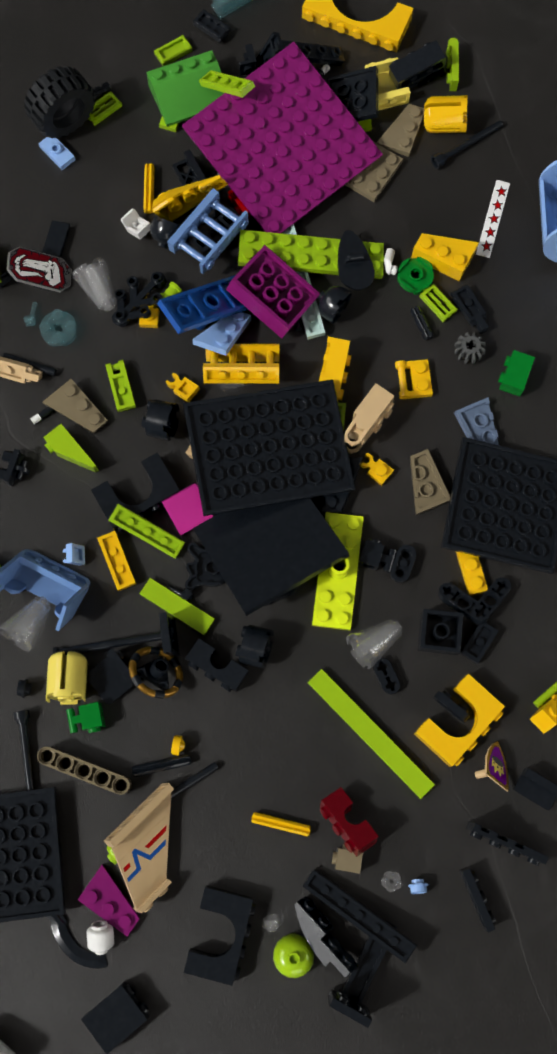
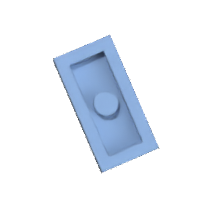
M46 137L38 143L39 147L61 170H64L75 161L74 155L57 138Z

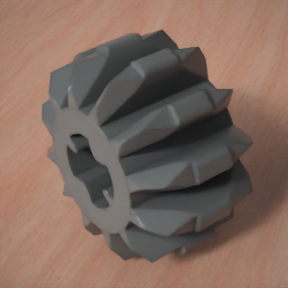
M468 332L464 336L460 335L458 341L454 344L456 348L454 353L459 354L458 360L465 359V364L468 360L472 364L476 360L480 361L482 355L486 352L484 349L486 343L481 342L482 336L475 337V332L472 336Z

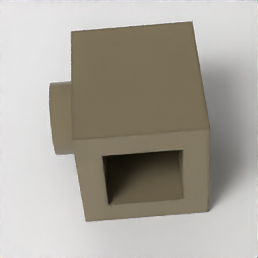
M343 844L342 848H337V852L333 851L332 864H335L336 870L360 874L363 853L356 857Z

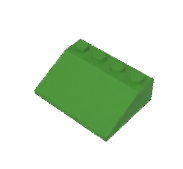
M212 50L146 72L148 86L167 127L191 119L224 94V92L202 87L199 83V80L210 70L221 73Z

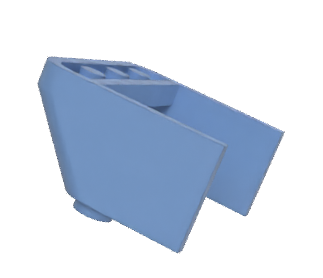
M30 549L22 550L0 568V592L4 589L11 594H17L27 590L56 605L54 613L59 618L55 629L57 631H60L73 618L90 586V580L85 576Z

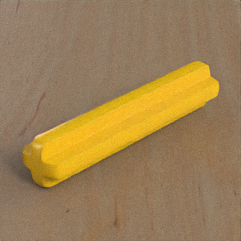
M146 163L144 171L143 210L146 214L153 213L155 167L152 163Z
M254 812L251 822L303 836H309L311 830L310 825Z

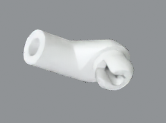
M392 248L386 250L384 257L385 271L388 275H396L398 269L397 265H392L395 250Z

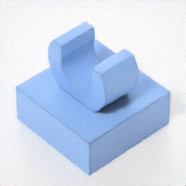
M74 543L66 544V548L63 549V553H66V559L63 560V563L78 566L85 565V546Z

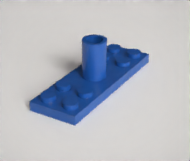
M236 275L162 298L157 303L178 334L194 328L203 330L211 322L248 310L226 290Z

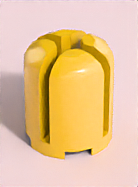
M468 95L429 97L424 104V127L429 133L467 132Z

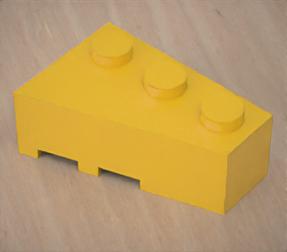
M422 233L413 248L411 258H424L431 263L433 269L460 281L477 250L479 242Z
M328 337L319 382L333 379L338 402V400L342 401L344 389H341V386L347 380L348 372H345V368L350 366L352 355H348L350 341Z

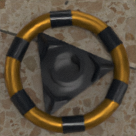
M152 646L141 648L133 654L129 661L131 680L144 694L153 698L163 699L171 697L179 691L183 683L181 665L174 656L163 653L162 648ZM153 654L162 656L136 668L139 659L143 655ZM166 659L176 674V680L170 689L167 672L169 664ZM140 677L144 678L145 680L152 683L161 690H153L147 687L142 682Z

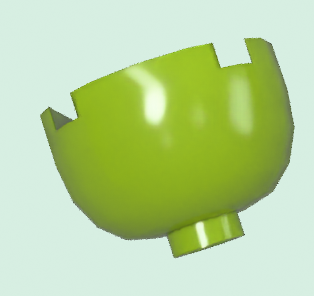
M291 933L277 941L273 952V961L275 967L282 975L288 978H299L310 971L314 963V951L304 936Z

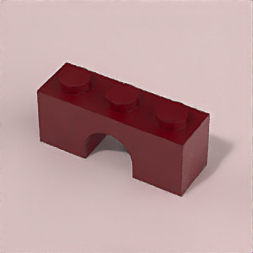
M340 787L321 800L320 812L326 820L329 819L332 823V828L336 835H341L344 839L347 850L350 853L353 852L357 857L376 844L379 836L367 820L353 825L345 819V814L351 811L353 802Z

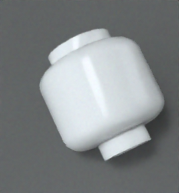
M95 921L87 929V947L90 951L95 952L97 955H103L114 946L113 926L108 924L107 921Z

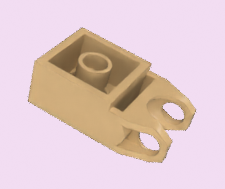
M376 383L354 411L352 422L345 431L344 442L352 447L357 445L355 449L347 447L349 454L358 452L372 433L376 434L379 431L383 419H387L393 411L394 395Z

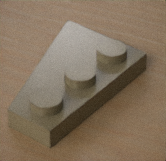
M72 379L42 402L93 434L108 423V420Z
M426 449L410 456L416 515L450 502V495L429 450Z

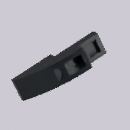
M306 896L303 897L294 906L306 940L325 967L332 963L346 978L359 965L355 962L353 956L342 948L339 941L330 934L334 928L330 920L316 908L312 900Z

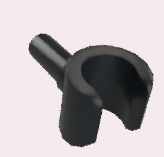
M170 585L167 586V589L188 602L194 597L187 588L181 592Z

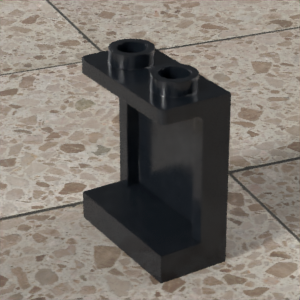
M125 982L81 1019L106 1054L110 1053L149 1018L147 1005L143 1001L139 1002L135 996V989L131 984L127 985Z

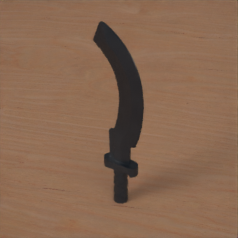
M63 915L47 917L52 923L51 930L55 940L71 960L88 968L100 969L108 966L105 954L97 955L88 952L73 940L66 927L67 920Z

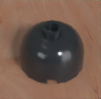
M153 216L150 226L151 236L158 242L157 246L167 249V241L180 225L163 218L157 221L158 217Z
M332 286L326 291L322 290L318 296L320 301L318 308L321 316L332 324L336 323L341 317L340 313L342 310L346 309L352 297V292L341 286Z

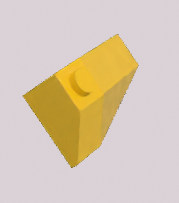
M220 175L168 190L159 194L153 200L152 211L160 218L173 222L201 203L213 188L219 191L228 183Z

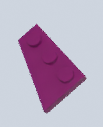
M102 864L78 898V901L128 937L139 921L140 916L123 895L104 864Z

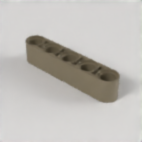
M43 747L38 751L37 759L42 765L119 795L127 794L132 789L131 779L124 775L52 747ZM47 751H51L53 755L49 762L44 759V754ZM65 758L71 760V766L68 769L62 766ZM87 765L90 771L89 774L84 777L81 774V768L82 766ZM103 772L108 775V781L105 784L99 781V776ZM122 779L127 783V788L124 791H120L117 787L118 782Z

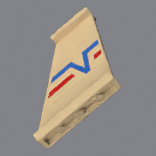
M162 783L104 840L108 847L112 848L134 904L133 909L139 913L150 910L154 904L153 901L158 896H163L168 891V886L172 883L169 879H166L171 792L174 790L170 783Z

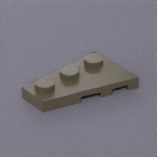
M408 104L376 143L391 152L409 157L424 117V108Z

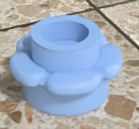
M424 879L411 880L412 884L408 885L411 894L427 893V886L429 885L424 883Z

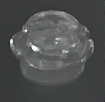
M387 871L381 879V884L388 892H394L401 887V877L397 872Z
M270 914L263 918L264 924H262V927L267 929L268 932H275L282 925V920L278 914Z

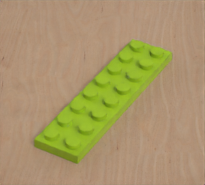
M240 230L238 266H245L266 245L294 271L339 275L338 249L341 239ZM362 241L375 270L374 279H382L384 243Z

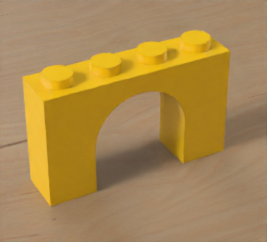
M470 674L465 675L453 689L471 707L474 713V724L470 732L463 737H453L446 734L428 718L414 733L449 767L453 765L457 767L464 759L462 755L467 750L471 751L478 742L475 740L480 735L484 736L491 727L488 725L493 720L495 722L498 721L504 714L502 710L505 706Z

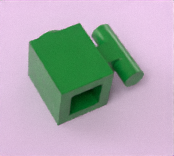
M99 702L78 706L80 715L76 716L74 708L66 710L70 734L78 732L77 724H81L82 730L88 731L89 734L100 732V728L105 727L102 706Z

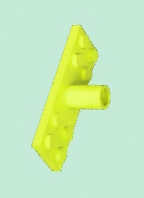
M325 513V520L349 552V557L335 564L342 566V571H337L332 566L318 574L312 626L351 631L363 516Z

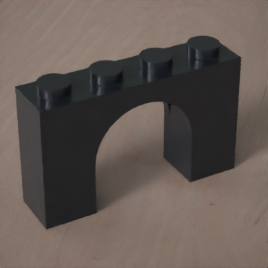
M158 452L141 461L143 468L152 481V492L145 502L139 505L124 504L117 498L108 481L91 489L107 519L110 518L117 504L124 506L145 519L147 514L151 512L156 513L163 508L161 501L180 491ZM109 521L114 531H125L121 527Z
M205 886L200 909L226 916L235 928V941L227 951L220 954H211L190 948L183 973L233 986L234 980L238 981L241 970L240 967H237L239 958H244L246 946L242 944L244 937H249L251 929L248 919L249 916H254L256 904L253 903V897Z

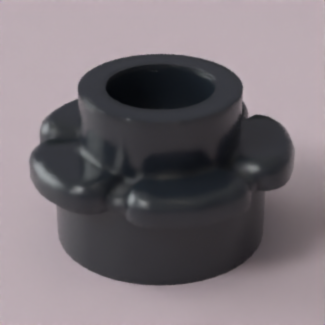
M28 679L19 680L17 696L25 698L26 695H30L32 684L28 683Z

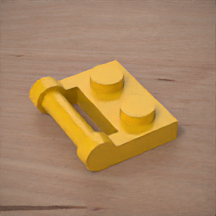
M428 359L395 362V368L398 370L400 399L432 397L433 392ZM405 369H410L412 391L407 389Z

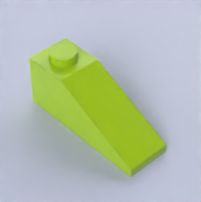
M62 424L43 437L47 442L44 446L51 454L55 452L60 458L95 473L99 471L94 462Z

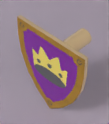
M496 741L490 745L485 755V769L475 771V777L477 779L489 777L508 792L507 765L499 742Z

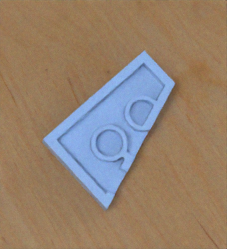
M240 312L220 319L193 338V345L226 356L250 323L251 315Z

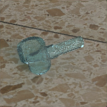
M36 302L32 304L30 315L24 316L26 327L36 325Z

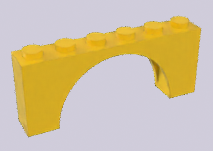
M305 0L302 6V18L397 53L412 20L414 8L397 2L394 9L383 18L375 21L361 22L344 16L336 8L333 0Z

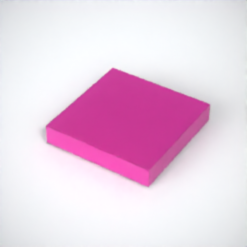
M196 483L161 501L180 535L213 517V515L203 516Z

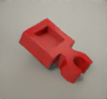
M229 190L228 194L230 196L228 198L235 205L234 210L239 215L247 211L248 220L251 219L247 208L235 193Z

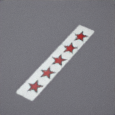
M496 180L476 255L487 258L491 256L510 186L508 182Z

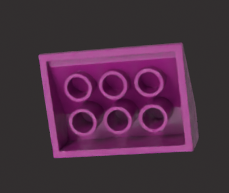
M266 245L236 274L226 289L280 338H283L320 295L315 288Z

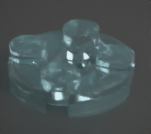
M55 309L47 314L39 325L41 336L52 347L67 346L77 336L75 319L72 315L60 309ZM56 326H62L61 332H54Z

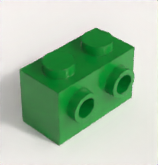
M513 350L511 356L507 355L503 365L506 366V370L501 372L498 382L501 383L499 390L520 397L524 391L535 357Z

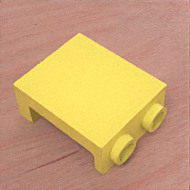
M398 57L388 58L380 62H371L365 65V68L373 66L378 68V111L409 103L411 93L409 87L397 89L389 75V65L399 59Z

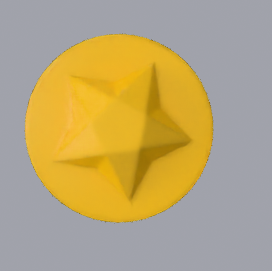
M175 735L171 754L179 756L180 752L185 749V742L183 736Z

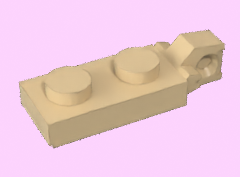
M0 356V377L24 384L31 381L39 382L42 379L43 371L33 369V366Z

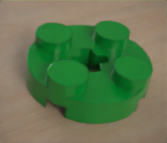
M417 257V259L408 258L401 263L398 269L397 281L404 290L418 295L431 286L434 273L429 261ZM418 272L419 278H413L411 273L415 274Z

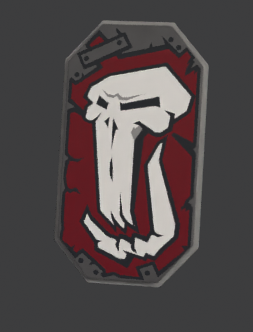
M18 247L8 252L7 271L15 281L59 293L71 286L72 269L64 259L23 247Z

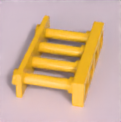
M234 344L226 356L205 349L206 362L210 363H203L204 383L279 384V363L274 362H280V344Z

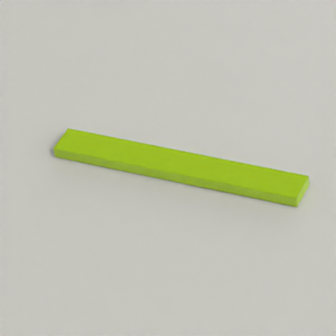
M322 669L308 682L319 696L420 799L435 785Z

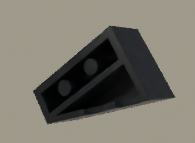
M435 40L426 43L417 51L410 52L404 58L393 61L389 65V75L397 89L411 88L417 86L419 81L426 79L429 82L432 81L434 76H446V56Z

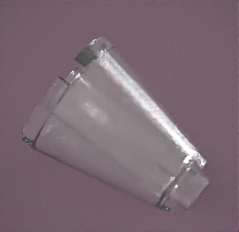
M104 258L94 259L92 264L87 265V263H84L75 269L72 273L73 279L100 311L108 312L114 309V305L117 302Z
M42 596L41 598L35 597L1 624V634L9 641L13 640L20 649L30 652L51 611V603Z
M390 619L349 634L346 637L347 645L351 644L353 649L350 652L362 667L368 666L367 669H370L401 636L402 627L397 621Z

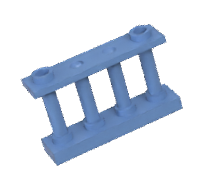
M213 188L167 241L169 250L174 254L178 250H184L201 262L199 264L200 272L204 274L214 266L215 260L240 230H244L249 223L248 212L244 211L240 217L220 203L219 192ZM216 209L232 220L234 224L227 230L210 218L209 213ZM205 222L222 234L223 237L216 243L197 230V227ZM190 236L196 237L212 249L206 257L186 243Z

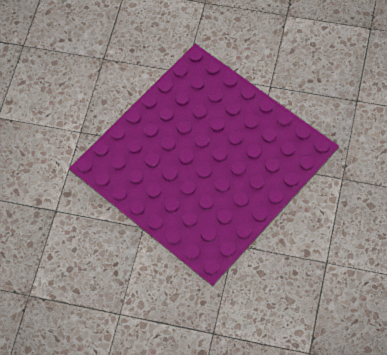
M292 42L244 78L253 81L255 87L243 98L224 93L182 125L185 132L220 176L226 180L227 185L265 232L283 233L383 155L295 42Z

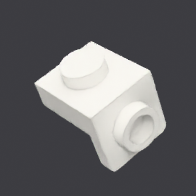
M133 208L121 218V222L127 232L140 240L150 231V222L139 217Z

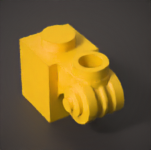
M554 694L552 699L542 705L530 718L543 734L557 725V694Z

